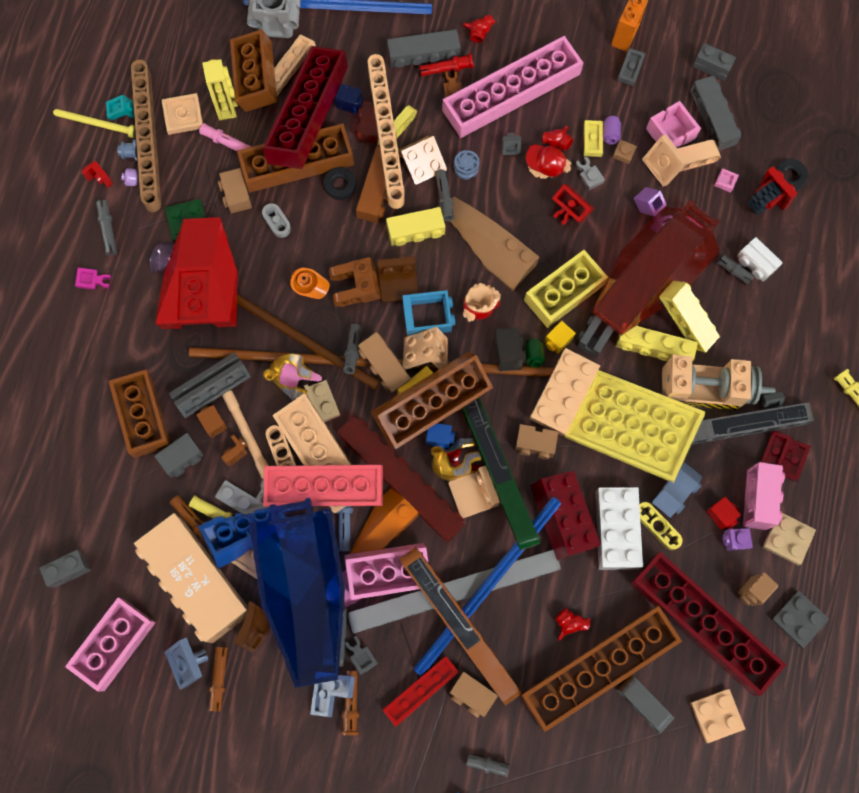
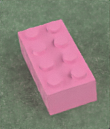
M419 543L344 555L351 600L420 589L399 559L417 547L428 562L425 544Z
M118 597L65 667L96 691H105L156 622L125 599Z

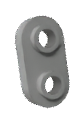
M267 204L262 210L264 220L275 236L279 238L288 236L291 232L289 221L279 206ZM271 213H274V214H275V216H273V217H270L269 215H270Z

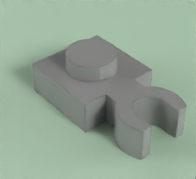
M584 157L585 165H581L579 161H576L575 166L578 171H581L579 177L589 191L604 183L605 179L596 165L590 167L589 158Z

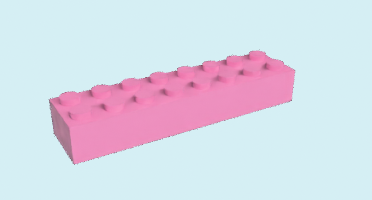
M563 36L443 99L442 111L459 137L462 138L579 76L583 67V61L566 37Z

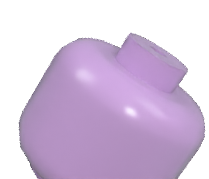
M126 168L125 172L121 175V180H124L126 186H136L139 183V171Z

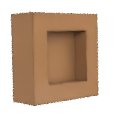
M620 139L613 158L629 164L637 146Z

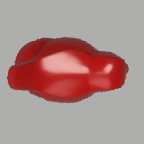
M486 15L484 18L477 19L471 23H463V27L471 30L469 33L471 41L482 43L491 26L496 21L491 15Z
M565 126L563 129L543 133L542 143H547L550 146L567 151L573 143V138L566 133L569 127Z
M567 608L563 609L555 617V620L558 622L557 624L561 626V633L557 639L561 641L567 634L588 630L591 618H583L578 614H573Z

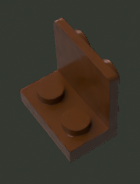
M415 256L377 260L382 303L403 301L402 295L418 294Z

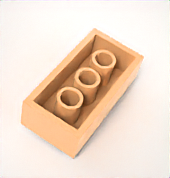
M565 348L529 419L550 430L559 431L558 434L562 436L566 435L600 365Z

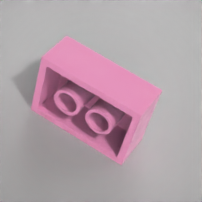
M759 462L747 469L743 527L768 530L779 525L781 522L782 511H780V503H782L784 496L781 486L785 479V473L782 472L783 466Z

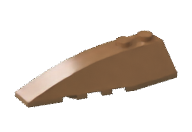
M453 197L454 219L450 222L460 232L464 241L472 248L473 253L481 260L482 265L514 291L537 266L539 256L496 222L465 202Z

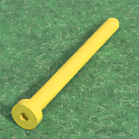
M59 109L53 111V114L57 117L125 133L130 138L136 137L135 125L127 127Z

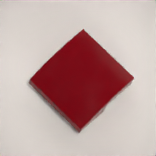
M773 431L761 463L783 466L782 472L785 473V478L798 483L811 446L792 440L791 436Z

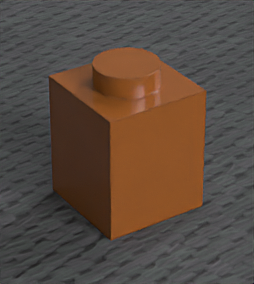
M214 405L205 406L199 411L200 413L196 414L210 438L228 429Z

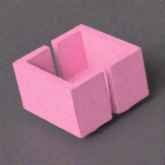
M680 101L668 107L666 111L663 110L651 117L646 127L656 142L661 136L667 135L677 149L681 145L683 147L695 140L701 129Z

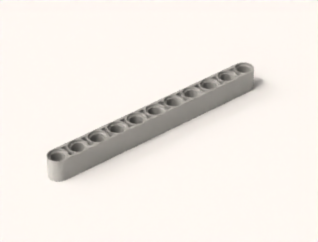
M551 550L515 561L492 591L561 569L559 560L557 561L554 551ZM494 568L443 584L457 602L472 597ZM420 590L349 612L347 616L353 634L434 609V607Z

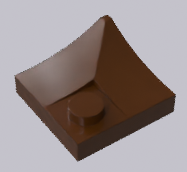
M250 601L244 623L234 642L240 647L255 653L277 621V618Z

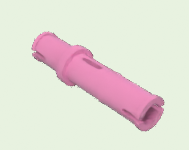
M205 123L200 127L199 133L212 139L216 144L221 143L235 151L252 147L223 133L221 129H215Z

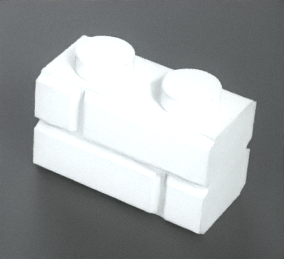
M756 237L737 255L739 263L744 267H748L752 271V275L763 282L783 263Z

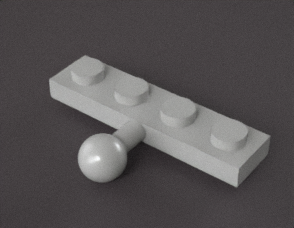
M264 479L261 481V490L256 498L226 480L215 496L242 514L254 513L255 510L269 508L263 506ZM286 517L288 523L274 532L282 538L293 521Z

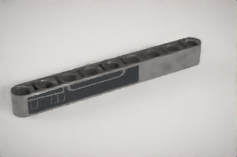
M810 403L702 420L692 444L803 426L815 421Z

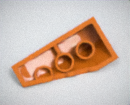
M390 488L383 495L382 506H374L350 554L385 549L418 517L419 512L404 497Z

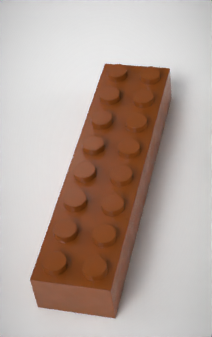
M659 606L653 607L523 692L520 696L541 730L546 732L681 643L682 640Z

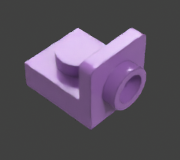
M750 528L728 529L724 531L723 543L727 546V551L753 548Z

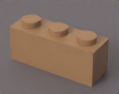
M378 331L358 345L360 348L358 350L359 354L364 360L367 358L370 361V369L375 375L379 374L383 379L380 382L386 391L390 389L393 392L411 379Z

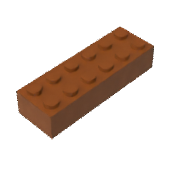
M344 124L320 129L303 169L267 164L263 151L264 144L237 151L249 193L327 173L336 167L346 168L354 166L353 153Z
M467 352L371 411V414L387 443L397 449L488 392L493 386L477 355Z

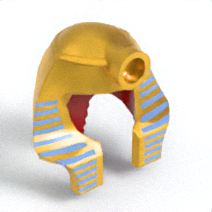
M460 438L447 450L440 446L433 447L431 454L434 456L432 459L434 473L446 481H453L477 472L478 468L482 466L471 464L481 460L478 451L467 453L464 456L463 463L459 464L461 450L464 447L475 446L473 439Z

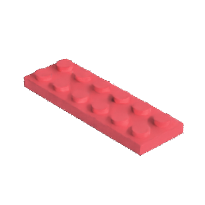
M383 465L264 466L263 506L265 507L382 506Z

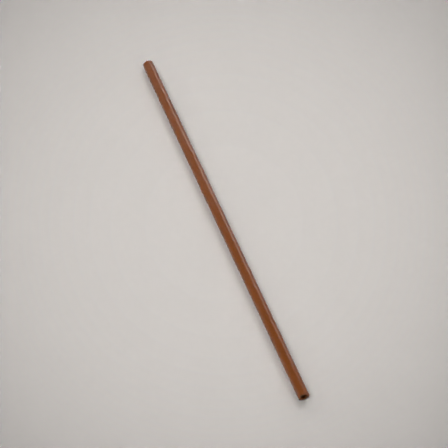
M189 348V357L224 359L235 352L240 360L274 361L284 355L297 354L304 357V363L334 365L318 354ZM359 357L358 361H356V366L369 367L371 365L367 358L364 360L362 357ZM398 359L403 366V359ZM431 362L409 368L422 370L427 366L430 370H439ZM481 364L484 371L489 374L550 377L554 370L551 367L533 368L531 366Z

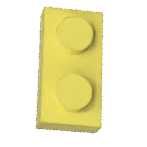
M585 120L584 156L602 157L603 121Z

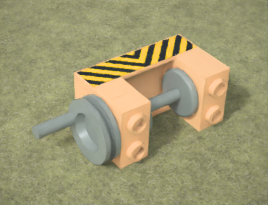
M672 355L662 368V395L692 407L738 410L744 404H757L761 394H773L776 392L775 387L762 386L761 368L759 366H751V361L731 359L724 367L692 365V356Z

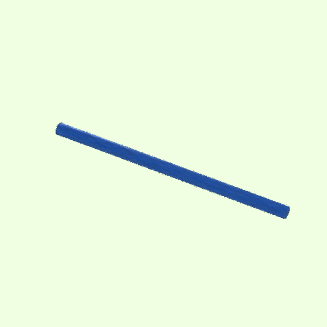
M243 0V4L249 5V0ZM369 0L300 1V8L432 14V4Z
M555 497L548 501L532 521L537 534L561 505V502ZM517 542L514 543L463 606L462 610L468 618L471 617L524 551H520ZM448 626L414 667V671L420 676L424 675L454 638Z

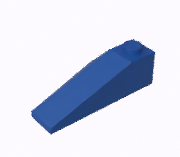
M280 506L255 510L254 513L244 515L237 513L235 516L228 518L223 516L216 517L199 525L198 529L217 568H221L237 560L288 523V519Z

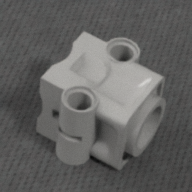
M249 0L247 24L258 30L262 29L268 37L290 38L293 36V30L298 28L301 0Z

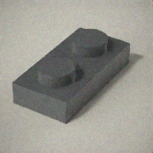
M629 48L617 81L634 86L646 53Z

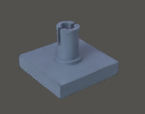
M184 638L164 652L180 690L202 677L198 664L208 661L207 655L202 656L206 653L204 649L193 653L187 638Z

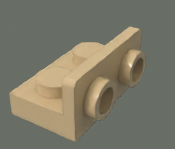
M327 380L309 387L308 384L304 385L305 390H308V398L324 422L340 416Z

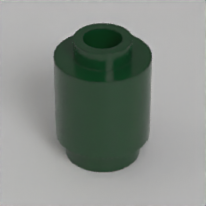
M537 338L527 340L524 346L526 364L533 368H538L545 363L543 344Z

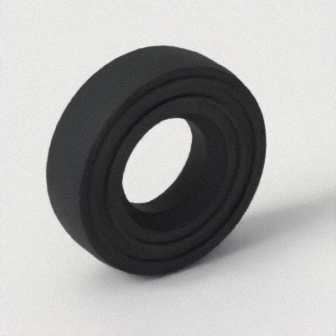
M784 160L776 168V170H780L783 173L784 179L791 183L796 191L801 189L807 182L808 170L798 160ZM785 171H795L798 176L797 180H787Z
M333 168L324 177V189L331 198L345 200L355 192L356 178L347 168ZM344 178L347 181V185L343 189H336L333 186L334 180Z

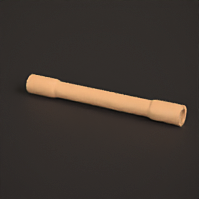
M230 390L223 394L222 397L245 440L263 480L264 466L269 465L252 435L233 391Z

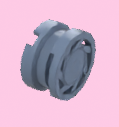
M463 150L456 155L454 172L459 178L468 180L477 175L480 164L477 154L473 151Z

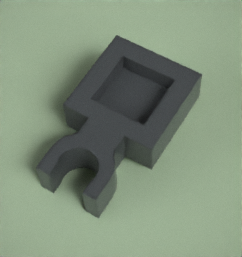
M355 636L354 639L357 641L355 647H351L348 642L345 644L349 650L354 652L350 659L359 674L362 675L378 663L367 646L361 649L360 641Z

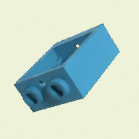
M447 290L402 295L407 336L434 327H438L442 333L452 332V325H455L454 314L450 313L453 303L452 297H448ZM443 302L446 324L414 327L411 305Z

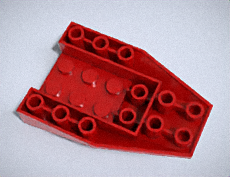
M220 217L183 220L162 282L155 324L162 329H182V325L194 324L236 327L238 271Z

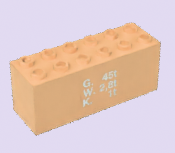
M173 513L134 543L137 547L135 550L137 555L142 560L144 559L148 562V570L153 576L156 575L161 580L158 582L165 592L168 591L172 595L170 600L177 609L183 610V618L189 625L192 624L197 629L194 633L201 642L214 643L245 619L248 606L222 571L217 568L214 560L181 517Z

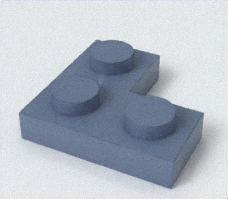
M316 672L310 714L332 717L335 696L353 697L355 677Z

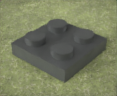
M796 591L771 620L800 648H804L828 622L829 618L800 591Z

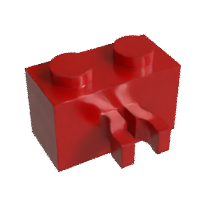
M563 184L552 198L562 207V210L557 211L553 215L555 218H558L560 214H564L565 211L567 212L564 215V220L561 222L563 225L568 222L570 215L579 223L584 222L595 209L568 184Z

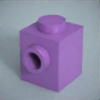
M645 187L633 198L640 213L656 216L667 205L660 190Z

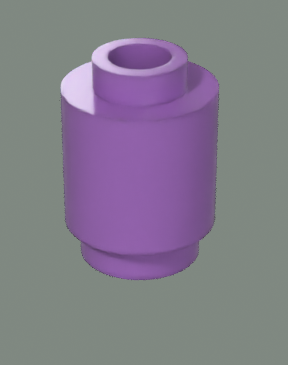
M609 116L603 123V141L607 144H615L621 139V122L618 117Z

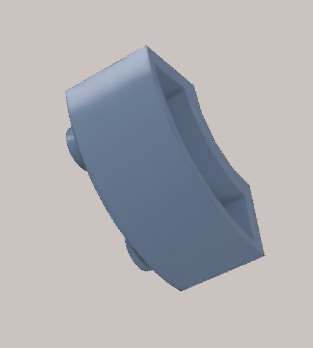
M683 462L674 483L667 481L652 503L670 518L674 513L679 514L686 506L683 503L691 492L695 494L701 487L700 481L702 476Z

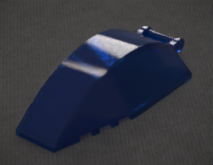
M311 497L305 498V501L278 506L271 504V521L249 523L262 609L265 611L270 628L277 640V645L282 652L295 688L338 680L345 587L332 509L328 508L313 513ZM307 509V514L278 519V514Z

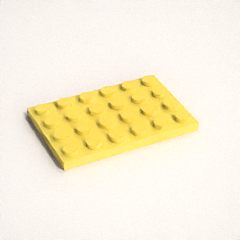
M598 370L565 438L674 483L705 416V411Z

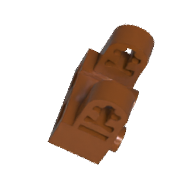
M370 257L329 269L330 280L339 281L355 277L356 288L333 295L334 306L342 307L381 299L376 264Z

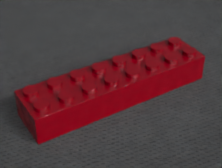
M311 46L263 146L267 164L303 169L348 69L344 50Z
M661 552L655 554L630 582L655 607L659 606L671 622L753 696H762L785 668L786 664Z

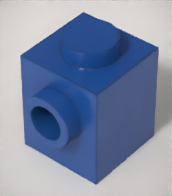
M435 424L430 427L427 432L426 445L440 446L444 450L449 448V443H454L455 432H451L452 426Z

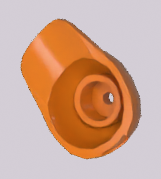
M298 268L292 273L290 278V285L296 293L315 299H322L330 287L328 280L310 268Z

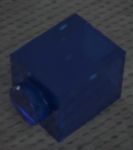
M340 84L335 98L336 108L357 114L358 108L362 107L364 101L361 89Z

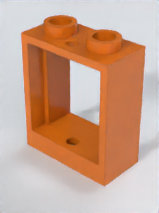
M648 0L628 1L618 22L611 46L626 52L628 51L640 26Z

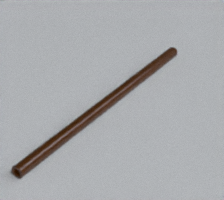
M237 293V304L337 367L342 370L344 369L345 360ZM355 367V372L350 374L374 390L380 384V381Z

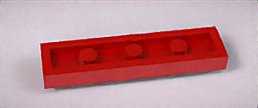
M445 656L384 708L383 712L396 727L458 674L459 671Z

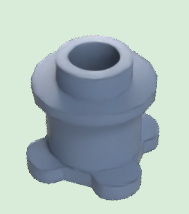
M133 140V143L121 141V145H118V155L123 160L134 158L135 161H138L136 140Z

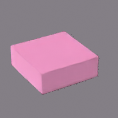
M722 168L714 186L731 193L739 175Z

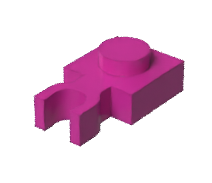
M78 268L75 286L76 288L95 290L96 285H100L102 288L109 289V284H104L103 280H111V276L107 274L97 276V270Z

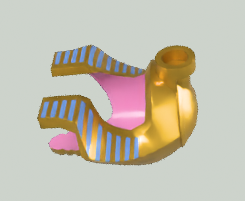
M297 354L278 357L273 361L270 368L264 371V378L268 381L272 380L292 401L308 392V390L297 387L299 380H322L320 374L315 373L303 364L304 357Z

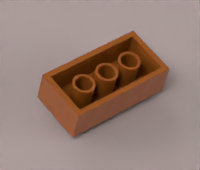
M261 29L230 39L235 102L245 112L277 103L272 41Z
M147 369L110 380L109 385L128 454L133 458H137L165 449L171 445L153 378Z

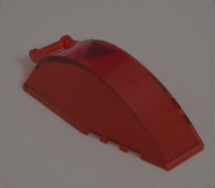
M690 200L683 208L664 207L621 251L592 310L596 316L620 335L627 333L645 319L652 317L659 310L666 308L659 296L673 280L686 282L691 286L719 254L720 249L713 230L720 221L718 219L714 220L698 208L693 200ZM690 210L692 213H694L696 216L702 219L705 223H707L710 227L708 228L707 226H705L703 223H701L698 219H696L687 211Z

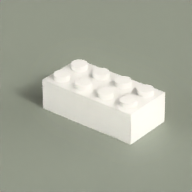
M598 488L595 491L597 535L601 546L598 547L599 570H638L642 568L639 489Z

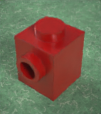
M726 496L706 511L721 530L726 527L730 529L738 523L736 519L741 516L738 512V507L733 502H730Z

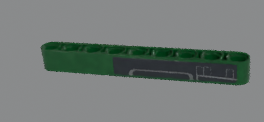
M478 397L462 407V410L483 462L487 467L518 547L522 551L540 544V540L482 402Z

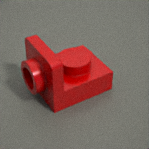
M96 161L86 165L81 171L87 181L95 177L100 185L104 183L107 188L113 185L109 176Z

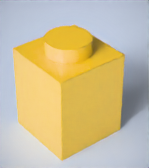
M561 321L546 336L544 342L550 351H555L559 354L573 340L576 333Z

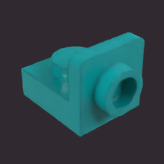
M124 95L106 101L107 118L115 120L124 115L135 118L134 102Z

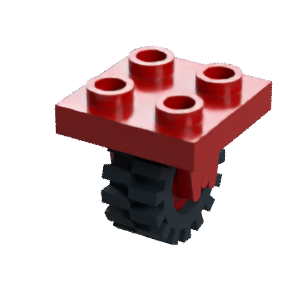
M773 166L767 170L760 183L761 187L756 190L755 195L751 197L747 204L756 215L766 209L770 210L775 205H778L784 211L790 206L797 192L795 187L784 179L783 173L780 170H776Z

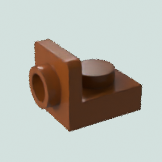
M234 434L230 437L236 443V446L228 448L221 457L228 467L247 454V451L244 449L247 446L241 437L237 439Z

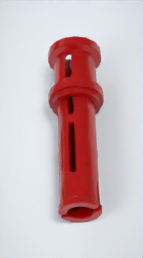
M471 52L466 56L457 57L456 55L451 60L420 65V70L428 69L421 72L422 77L451 70L459 72L465 68L474 69Z

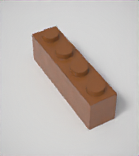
M376 146L356 209L357 218L378 223L379 218H383L385 212L384 202H388L379 146ZM389 162V163H387V164H388V165H394L395 163Z

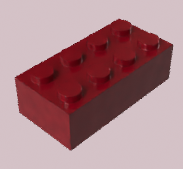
M574 471L546 477L530 485L539 511L544 508L552 497L561 502L560 507L545 524L557 561L601 546Z

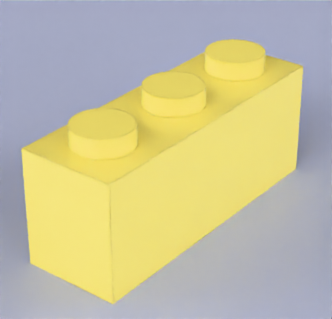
M440 207L386 218L391 246H402L411 241L421 242L425 238H439L445 234V223Z

